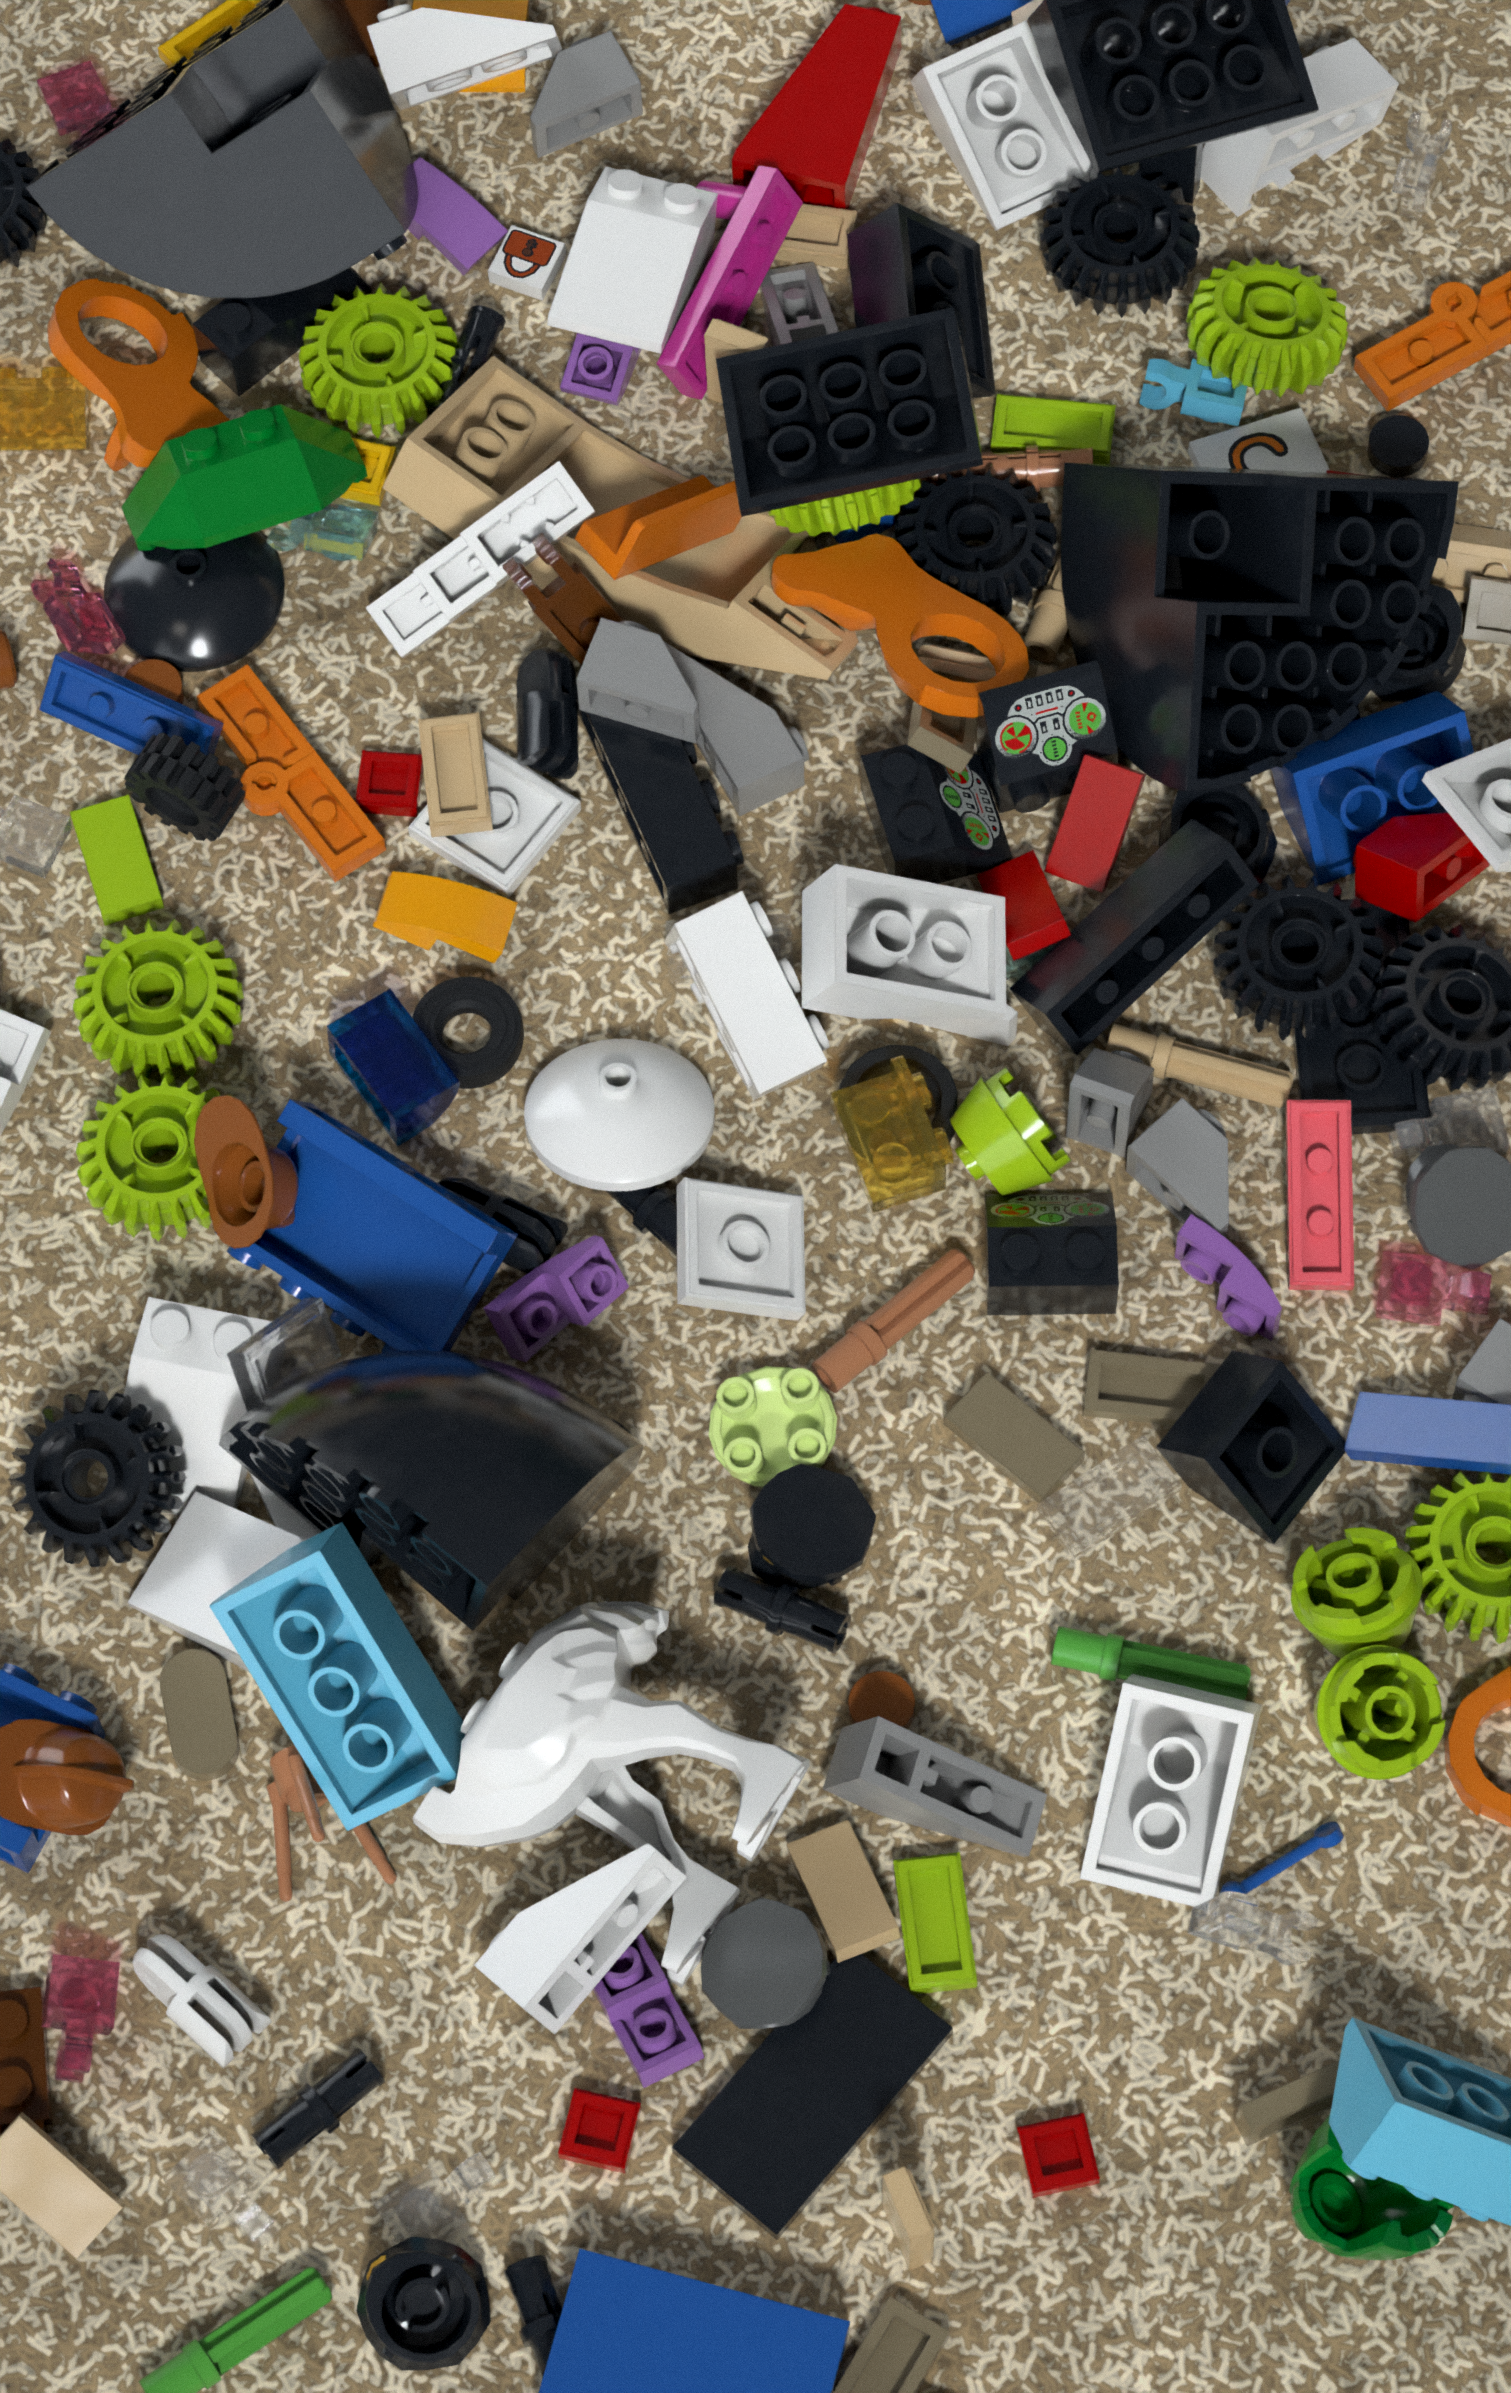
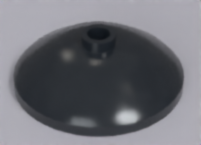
M259 531L208 548L172 550L157 546L153 550L138 551L133 536H131L115 554L108 568L104 583V603L108 620L123 645L142 660H162L181 672H200L221 668L251 653L269 636L275 627L285 599V580L281 562L272 545ZM185 568H199L198 571H196L193 574L187 575L181 573V571Z

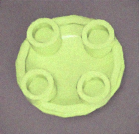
M765 1366L741 1374L739 1377L728 1378L717 1390V1401L710 1414L709 1438L716 1459L734 1478L754 1487H763L778 1473L800 1463L819 1468L825 1463L836 1441L837 1416L829 1394L820 1386L817 1377L811 1371L805 1368L793 1369L791 1367Z

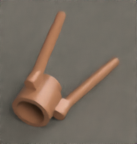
M295 1745L284 1748L271 1757L269 1763L275 1781L266 1787L273 1808L279 1897L284 1902H288L292 1898V1868L287 1806L289 1805L293 1812H304L312 1839L315 1842H321L325 1838V1832L318 1807L328 1801ZM363 1823L353 1828L357 1838L387 1884L395 1883L397 1876L368 1825Z

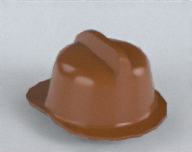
M231 1095L213 1097L203 1106L196 1122L194 1145L197 1163L207 1194L209 1212L215 1232L224 1244L234 1249L246 1248L260 1239L266 1229L284 1228L294 1223V1207L298 1196V1174L295 1164L289 1155L264 1140L255 1114L242 1100Z
M18 1719L0 1727V1816L20 1826L65 1835H88L104 1826L114 1809L121 1802L123 1794L133 1789L134 1780L126 1777V1769L118 1751L109 1741L85 1729L38 1719Z

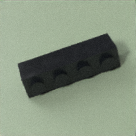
M575 685L578 715L668 914L738 889L737 866L744 864L743 854L733 830L722 831L715 815L721 813L710 780L707 778L699 781L692 765L697 763V755L693 743L579 710L577 685Z
M1191 818L1070 931L1071 935L1059 941L1009 989L1035 1023L1046 1034L1075 1055H1078L1254 891L1260 883L1229 841Z

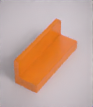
M700 475L584 521L574 539L614 580L734 532L742 517L735 480L716 488L704 475Z

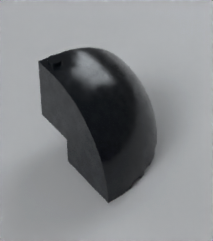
M261 0L255 4L256 7L240 19L241 24L235 29L231 25L222 27L195 48L192 57L189 59L186 56L181 57L148 82L149 84L135 95L137 98L131 103L127 99L94 124L93 128L65 149L68 152L65 155L68 159L62 163H59L57 159L49 163L28 184L26 189L44 212L68 236L90 253L124 273L149 284L180 293L210 298L239 299L273 296L299 290L329 279L371 254H374L377 260L389 256L407 242L404 233L409 228L418 205L417 179L409 147L390 97L363 42L338 0Z
M1064 463L1061 570L1066 619L1077 665L1095 660L1099 663L1118 748L1135 766L1149 777L1168 787L1190 792L1222 789L1250 782L1252 776L1276 766L1283 768L1285 763L1297 758L1296 752H1300L1308 745L1318 740L1327 742L1360 713L1356 706L1366 697L1375 684L1383 686L1396 670L1409 648L1403 642L1412 624L1419 614L1427 613L1433 597L1426 594L1437 559H1446L1454 525L1459 481L1256 469Z
M428 1350L378 1353L345 1360L311 1372L281 1388L248 1411L222 1435L219 1446L317 1532L321 1533L343 1522L369 1567L384 1553L472 1631L506 1594L516 1601L633 1473L643 1451V1444L619 1422L609 1418L592 1405L542 1377L492 1359L456 1352Z

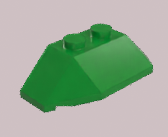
M279 404L266 409L252 410L242 417L208 428L194 429L183 436L165 441L122 505V511L138 551L153 550L157 546L172 550L208 548L321 511L343 495L352 483H359L368 475L364 462L349 432Z

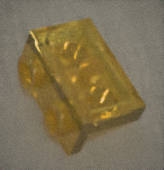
M0 367V452L89 451L88 395L93 393L64 367L41 368V378H18V369Z
M903 1055L890 1059L889 1074L830 1093V1104L873 1213L946 1190V1165L954 1163L951 1146L942 1127L932 1129L925 1111L932 1108L926 1082L921 1072L910 1073Z

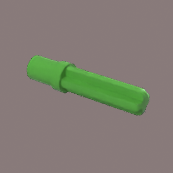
M1063 1626L1058 1627L1051 1665L1098 1674L1099 1678L1116 1681V1678L1126 1680L1131 1674H1136L1244 1701L1247 1697L1251 1672L1250 1668L1246 1665L1124 1640L1125 1636L1108 1633V1636Z
M307 2267L199 2341L195 2338L181 2348V2353L138 2382L145 2393H197L204 2387L208 2390L221 2381V2376L330 2303L332 2299L330 2288L314 2267Z

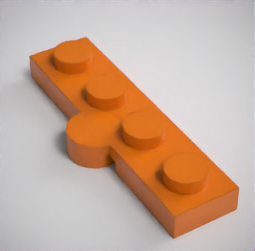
M1511 271L1483 285L1478 295L1468 285L1460 282H1447L1439 285L1433 291L1430 298L1429 316L1355 356L1354 370L1387 412L1511 344Z
M248 664L197 695L201 711L205 715L224 723L220 735L246 767L240 779L243 784L241 789L246 794L243 800L246 808L260 816H272L280 812L335 883L386 851L385 840Z

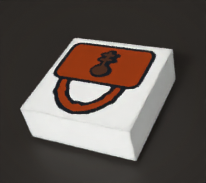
M511 225L488 269L489 282L543 301L566 256L565 243Z

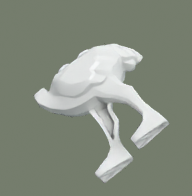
M588 1602L579 1605L537 1630L527 1645L518 1642L510 1650L498 1674L503 1681L489 1701L483 1697L476 1701L462 1723L461 1732L465 1734V1737L461 1741L460 1762L455 1790L449 1794L433 1786L414 1814L413 1823L441 1844L490 1847L530 1841L554 1831L576 1814L633 1850L649 1843L687 1877L672 1895L673 1915L661 1966L667 1969V1980L682 1988L703 1958L706 1943L719 1920L731 1913L736 1905L740 1889L688 1858L673 1838L661 1802L632 1780L625 1765L649 1758L680 1754L704 1759L735 1772L741 1785V1798L731 1838L738 1841L737 1853L752 1862L769 1838L807 1772L810 1763L809 1759L777 1745L750 1739L720 1728L682 1701H650L632 1692L631 1672L635 1667L646 1664L657 1653L656 1639L659 1634L667 1630L669 1611L643 1602Z

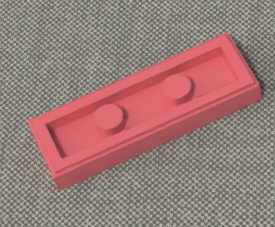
M1287 1100L1285 1108L1288 1290H1353L1354 1238L1351 1100Z

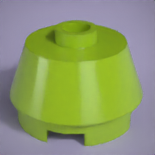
M1007 1067L986 1081L981 1076L949 1120L963 1142L962 1145L955 1149V1152L976 1181L986 1175L1002 1196L1055 1181L1052 1174L1072 1161L1065 1149L1061 1148L1053 1154L1047 1146L1057 1136L1029 1096L1022 1093L1021 1090L1014 1095H1011L1006 1086L1015 1081V1078Z
M1356 1527L1344 1530L1346 1539L1329 1543L1317 1552H1315L1313 1544L1309 1546L1298 1559L1293 1572L1291 1604L1300 1623L1331 1654L1341 1659L1354 1650L1371 1645H1387L1399 1648L1411 1632L1422 1594L1423 1579L1419 1566L1407 1552L1397 1546L1396 1538L1378 1529Z
M1371 1645L1347 1654L1330 1670L1321 1684L1315 1699V1723L1326 1748L1341 1766L1351 1773L1367 1779H1392L1413 1770L1434 1752L1444 1732L1445 1719H1442L1441 1699L1437 1685H1439L1438 1680L1429 1668L1416 1657L1393 1646Z

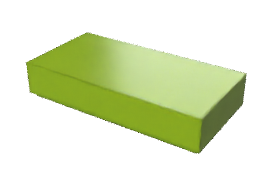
M997 394L991 452L1026 451V445H1038V450H1071L1092 447L1093 463L1110 464L1116 405Z
M129 794L71 811V819L104 925L163 909L162 897Z
M960 1852L893 1860L909 1992L912 1995L976 1988L977 1975Z

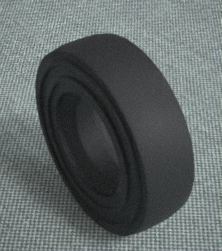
M458 977L436 985L421 998L412 1016L410 1038L418 1063L430 1077L450 1087L473 1089L489 1085L502 1078L511 1070L522 1050L524 1029L522 1017L516 1003L502 987L482 978ZM464 1013H473L483 1017L492 1029L490 1039L486 1045L471 1053H461L451 1049L442 1037L444 1027L448 1021Z

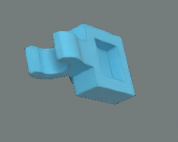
M1149 359L1145 380L1158 382L1163 386L1143 384L1139 404L1149 409L1161 410L1171 406L1173 403L1182 402L1180 414L1198 417L1206 422H1220L1239 426L1248 386L1241 385L1233 389L1231 379L1227 377L1212 378V367L1199 365L1196 359H1192L1190 369L1175 366L1163 359Z

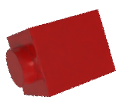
M1449 813L1393 817L1373 833L1365 836L1356 845L1353 856L1355 897H1359L1416 923L1489 867L1490 863Z

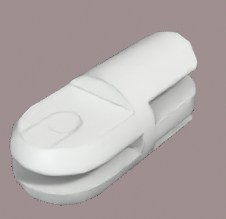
M158 1934L147 1941L149 1950L140 1947L134 1954L132 1963L136 1975L147 1989L167 2007L166 2015L222 2068L234 2059L233 2051L241 2052L251 2043L253 2037L250 2029L254 2033L260 2034L272 2022L255 2003L214 1965L204 1966L181 1943L169 1935Z

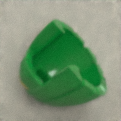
M1329 2115L1316 2130L1295 2168L1289 2188L1291 2215L1295 2226L1305 2238L1320 2244L1332 2254L1359 2260H1394L1423 2253L1440 2242L1439 2239L1447 2234L1451 2226L1453 2215L1448 2210L1453 2208L1454 2205L1437 2198L1426 2201L1416 2197L1404 2186L1381 2177L1370 2180L1355 2173L1346 2165L1342 2158L1343 2151L1329 2125Z

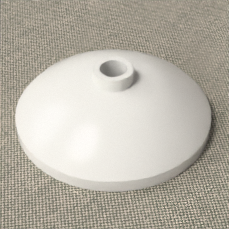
M608 1039L578 1046L551 1061L538 1074L530 1086L524 1106L526 1135L533 1151L557 1175L572 1183L591 1189L632 1191L664 1183L688 1169L701 1156L711 1139L715 1123L713 1095L709 1084L702 1073L685 1057L669 1048L652 1042L635 1039Z

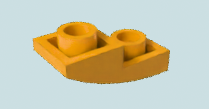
M392 871L387 879L372 926L428 951L438 939L494 964L503 952L518 903L486 890L456 881L416 873Z

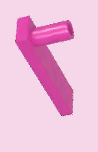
M758 166L748 187L703 180L696 186V189L718 194L716 218L730 220L656 363L682 395L700 400L703 399L707 391L704 339L707 328L713 318L740 327L803 204V201L777 168Z

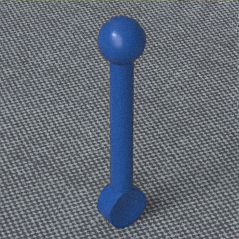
M1337 1822L1322 1824L1314 1831L1312 1838L1240 1882H1226L1220 1891L1221 1900L1230 1907L1240 1906L1245 1901L1248 1892L1318 1849L1337 1845L1344 1837Z

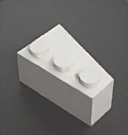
M1355 37L1332 47L1323 46L1312 55L1303 58L1319 108L1316 113L1205 143L1202 151L1200 178L1237 217L1251 209L1252 205L1249 202L1252 195L1271 182H1274L1281 189L1294 181L1295 176L1290 170L1306 159L1317 154L1324 161L1382 122L1399 83Z
M740 891L675 923L664 942L673 957L681 954L694 980V983L690 984L693 994L699 1004L705 1002L719 1030L717 1032L719 1040L753 1100H756L820 1069L827 1062L823 1051L830 1048V1045L817 1017L814 1014L805 1017L795 997V994L801 992V986L791 964L785 957L777 961L766 939L773 935V930L763 908L758 901L749 904L743 891Z

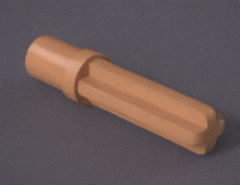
M958 1249L950 1250L864 1322L859 1320L846 1330L845 1336L812 1363V1369L822 1384L833 1393H837L870 1365L875 1366L888 1354L887 1350L972 1280L975 1268L970 1260Z

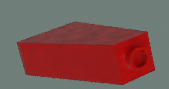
M845 4L736 148L732 158L733 185L748 187L758 166L772 167L780 171L804 204L842 209L849 208L901 51V16L887 13L876 7L863 8L850 4Z

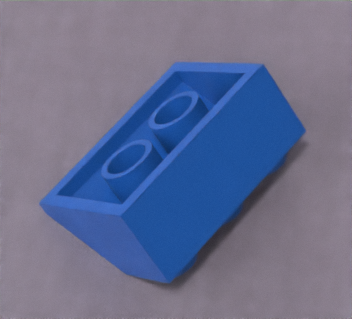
M1434 691L1354 720L1327 742L1318 740L1303 748L1300 752H1296L1297 758L1285 763L1283 768L1277 766L1271 768L1280 807L1319 885L1355 873L1353 856L1356 845L1365 836L1373 833L1391 818L1448 813L1422 782V779L1426 772L1473 754L1474 750L1465 711L1440 692Z

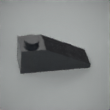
M348 268L329 279L299 290L273 296L243 299L225 298L193 323L200 361L240 397L296 353L300 347L304 346L303 335L305 327L315 326L314 317L316 316L317 309L333 312L331 303L333 302L334 295L349 301L354 299L353 292L356 285L365 295L372 293L371 287Z

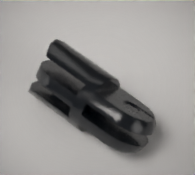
M544 647L533 650L523 660L519 668L516 704L517 762L542 773L548 772L549 776L559 780L571 779L577 772L579 760L578 708L575 690L576 673L573 662L565 654L557 652L552 648Z
M452 1176L443 1178L438 1182L444 1188L518 1234L502 1262L526 1274L551 1258L556 1246L560 1245L569 1230L565 1222L468 1178Z

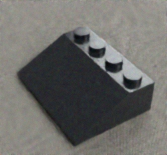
M1044 0L1028 18L1045 75L1096 174L1316 113L1319 110L1285 0Z
M954 307L716 359L737 497L742 517L983 465L966 354Z

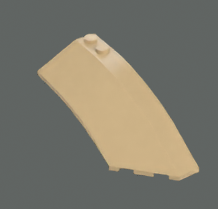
M492 356L406 438L382 488L403 502L406 507L417 512L455 540L461 536L459 533L558 461L561 462L596 511L586 520L690 479L638 454L593 427L509 366ZM768 511L743 516L734 532L616 580L574 539L582 523L554 544L570 565L576 563L626 621H633L645 626L651 632L660 634L662 640L675 649L698 658L828 680L859 643L855 631H850L840 626L826 615L811 607H798L786 604L773 592L771 575L773 562L776 557L782 554L817 551V547L814 542L815 537L809 536L807 531L790 533L788 527L776 526L773 516H769ZM540 557L526 566L541 590L559 576L551 565H547Z

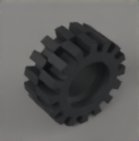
M159 733L157 736L155 734L152 735L125 775L126 789L133 792L131 797L136 802L146 805L144 810L151 816L154 814L162 818L161 823L169 827L172 824L178 828V831L186 835L188 832H191L196 840L204 841L207 838L210 842L215 841L217 837H220L246 796L245 791L241 789L243 784L240 779L231 777L234 772L228 766H220L216 763L219 758L212 753L205 755L200 752L201 746L193 742L186 745L182 737L173 735L171 739L166 733Z

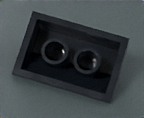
M895 203L847 234L856 328L954 307L965 349L973 398L991 397L996 394L980 244L899 203Z

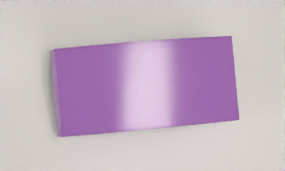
M419 157L413 163L417 179L418 205L408 230L418 240L425 236L464 276L505 238L508 230L456 182L435 166Z
M577 333L560 385L561 391L618 406L629 384L641 349Z
M1190 1214L1177 1234L1175 1258L1181 1261L1180 1264L1183 1270L1195 1280L1204 1284H1212L1214 1281L1220 1283L1216 1309L1223 1313L1224 1321L1231 1328L1246 1336H1255L1258 1333L1272 1341L1278 1332L1282 1307L1273 1290L1258 1269L1235 1245L1210 1225Z
M594 1235L536 1267L499 1294L483 1309L510 1357L527 1362L570 1322L587 1326L627 1290L629 1285L603 1237Z
M640 1933L595 1986L593 1991L643 2088L705 2057L697 2037L671 1992L664 1972L642 1933Z

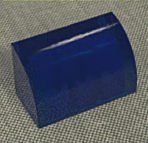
M391 988L327 1025L329 1054L397 1146L430 1127L453 1102L458 1092L460 1081Z

